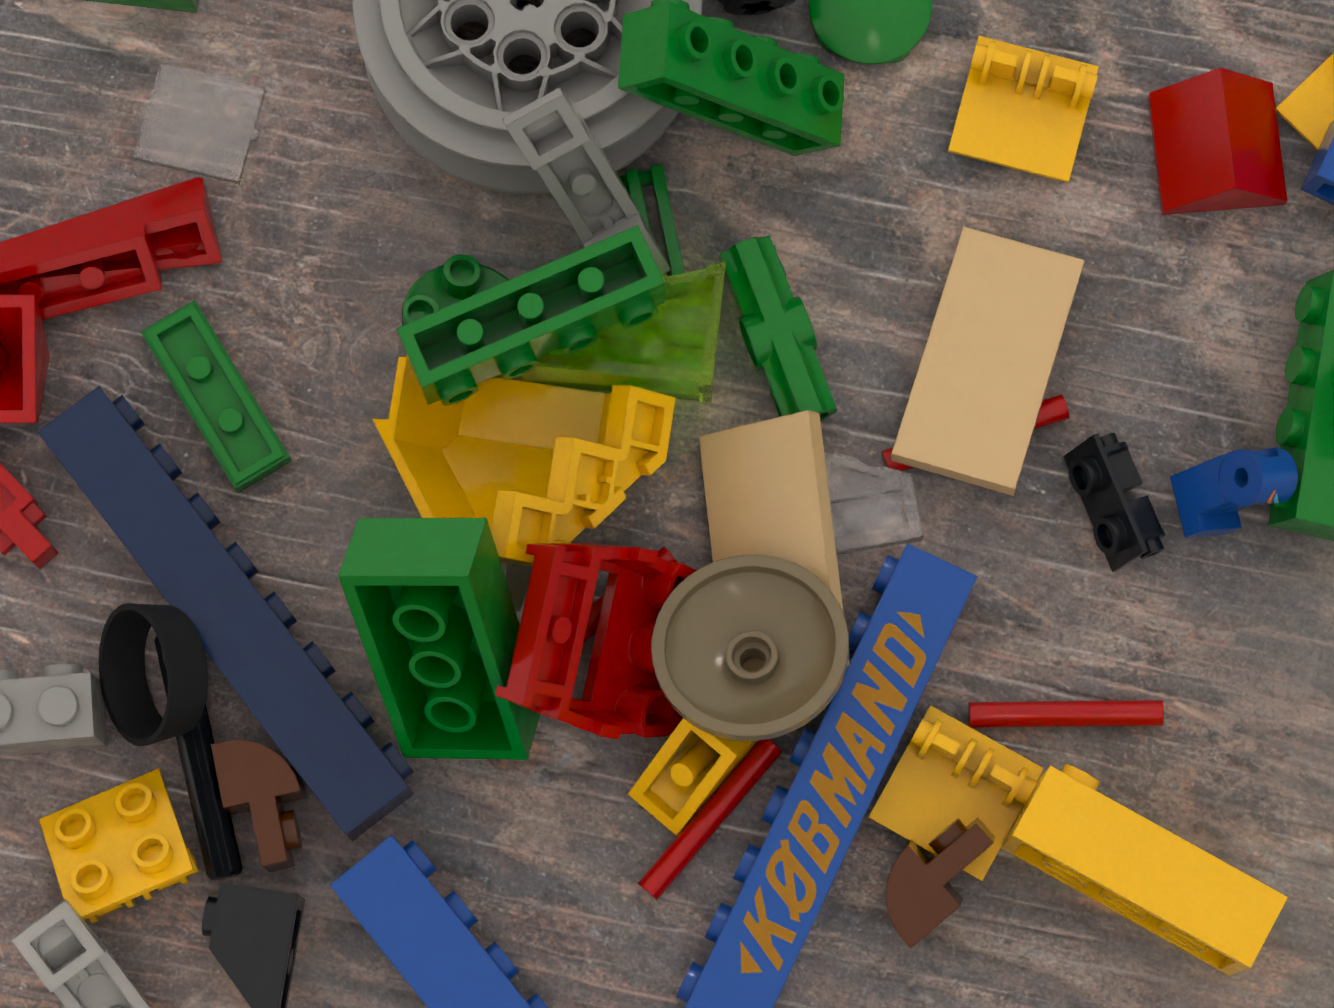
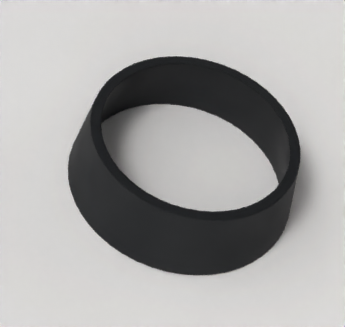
M127 603L113 610L105 623L101 636L99 677L104 702L116 729L128 742L136 746H147L190 732L201 719L208 691L205 652L193 622L181 609L171 605ZM151 626L161 644L167 669L168 694L163 718L152 701L145 673V646Z

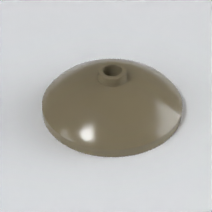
M739 555L720 559L698 569L685 578L672 591L657 616L652 635L651 653L660 689L667 701L681 717L700 730L717 737L737 741H759L780 737L793 732L813 720L826 708L839 690L846 673L849 659V636L846 620L837 599L817 576L796 563L782 558L766 555ZM752 658H758L765 662L764 666L755 672H749L742 668L743 664Z

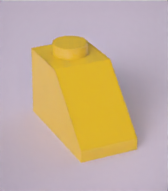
M683 718L629 791L628 795L677 836L743 760L757 741H737L717 737L700 730Z

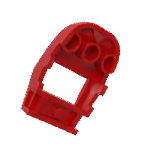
M598 543L527 544L525 554L534 555L533 566L507 687L497 685L495 695L549 719L591 732L600 737L619 740L620 734H636L643 738L664 737L672 734L683 717L667 701L656 679L651 653L652 635L657 616L669 595L685 578L697 570L683 563L669 562L658 557V551L641 547ZM601 570L609 572L582 700L572 698L598 572Z

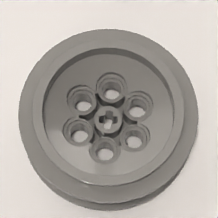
M353 0V16L360 51L377 102L393 128L417 154L445 173L474 186L513 194H547L551 192L537 170H532L506 129L502 118L560 87L573 103L617 172L644 154L663 135L677 116L678 112L618 89L623 14L648 8L654 0H539L540 6L538 8L529 4L533 0ZM682 0L689 4V10L700 15L702 14V0ZM518 1L527 5L522 11L517 8ZM479 22L487 27L484 35L475 40H463L455 35L458 28L464 23ZM576 29H587L597 36L595 41L585 47L571 46L564 39L571 31ZM521 55L532 56L540 62L538 67L528 74L520 75L513 73L507 68L512 59Z

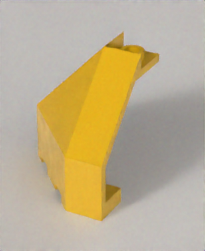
M398 357L389 418L372 419L422 518H487L500 562L504 564L533 566L534 555L525 554L527 544L570 543L585 528L595 529L626 499L624 491L641 475L651 476L666 461L676 398L632 385H612L611 393H600L492 377L478 383V392L461 402L443 405L442 401L439 400L428 405L408 358Z

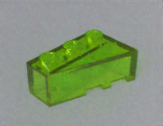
M726 261L706 265V269L668 277L667 273L661 274L665 282V303L657 306L658 313L654 317L630 328H623L620 322L597 332L599 338L593 344L579 351L564 354L561 348L543 355L537 358L539 362L537 367L522 375L523 381L612 392V385H632L672 396L676 399L711 403L725 289Z

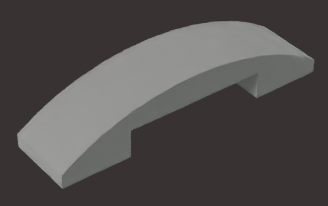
M560 87L502 118L509 134L532 170H537L581 239L584 247L638 225L660 274L662 275L671 270L651 231L606 154L573 103Z
M64 899L11 938V942L50 993H55L65 1008H152L114 956L67 899Z

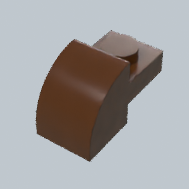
M229 740L211 744L223 808L231 815L251 811L261 866L269 872L295 867L292 850L302 848L300 829L295 811L284 812L283 803L307 798L306 790L297 773L279 754L262 744L247 740Z
M978 817L967 827L959 818L946 827L929 843L936 852L929 859L912 839L904 846L896 858L887 880L886 905L896 932L910 949L961 906L963 898L951 886L949 881L994 843L995 836Z

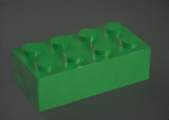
M358 518L338 578L403 757L528 760L540 714L495 695L497 685L507 687L520 623L487 518Z

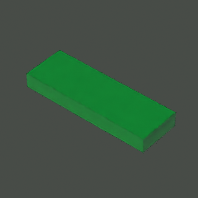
M195 300L141 331V334L237 493L292 462Z

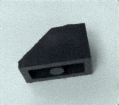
M220 882L218 898L210 896L207 898L202 919V935L211 937L209 943L210 951L251 1008H287L305 899L299 894Z

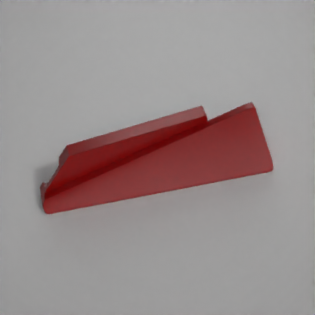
M196 177L0 242V295H37L42 320L161 290L162 277L159 270L211 265L222 262V254L203 178Z

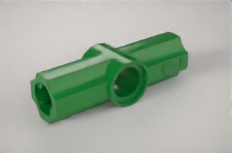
M752 237L738 242L728 250L720 253L721 265L741 314L738 320L745 345L757 370L762 369L778 416L781 417L811 410L820 413V421L836 414L837 407L815 353L817 342L811 321L800 297H794L784 267L776 253V247L773 245L771 237Z

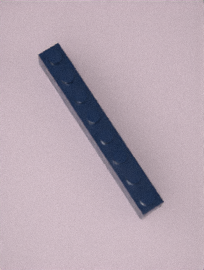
M98 386L40 429L38 434L169 605L181 609L190 618L200 636L205 652L345 835L353 842L414 794L404 781L414 773L391 742L381 749L375 744L365 731L375 721L352 691L341 699L326 679L336 671L315 643L312 641L303 649L287 630L297 620L274 591L265 598L260 595L249 580L259 572L236 541L225 549L211 530L221 522L198 492L188 500L173 481L183 473L162 445L159 443L150 451L135 433L145 424L124 396L120 395L111 402L101 387Z

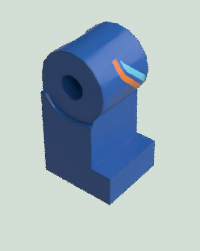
M1279 447L1258 451L1249 449L1234 450L1170 476L1184 537L1226 535L1242 528L1238 514L1239 510L1252 505L1286 502L1295 492L1298 481L1297 466L1293 457L1286 450Z

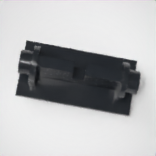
M1097 433L1063 456L1069 469L1071 485L1081 497L1093 526L1096 544L1105 554L1112 572L1119 570L1139 556L1141 559H1145L1165 550L1161 538L1165 537L1166 534L1164 529L1161 528L1148 495L1128 501L1125 491L1137 488L1143 484L1126 442H1119L1115 433L1102 437Z

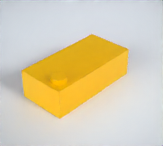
M1065 764L1061 771L1050 765L1037 780L1031 796L1021 809L1000 849L1228 976L1250 969L1288 897L1099 793L1096 790L1100 782L1088 773L1068 764Z

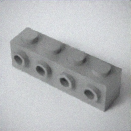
M74 663L49 665L43 668L44 676L18 678L17 670L0 669V756L107 747L105 702L100 680L91 672H83V665Z

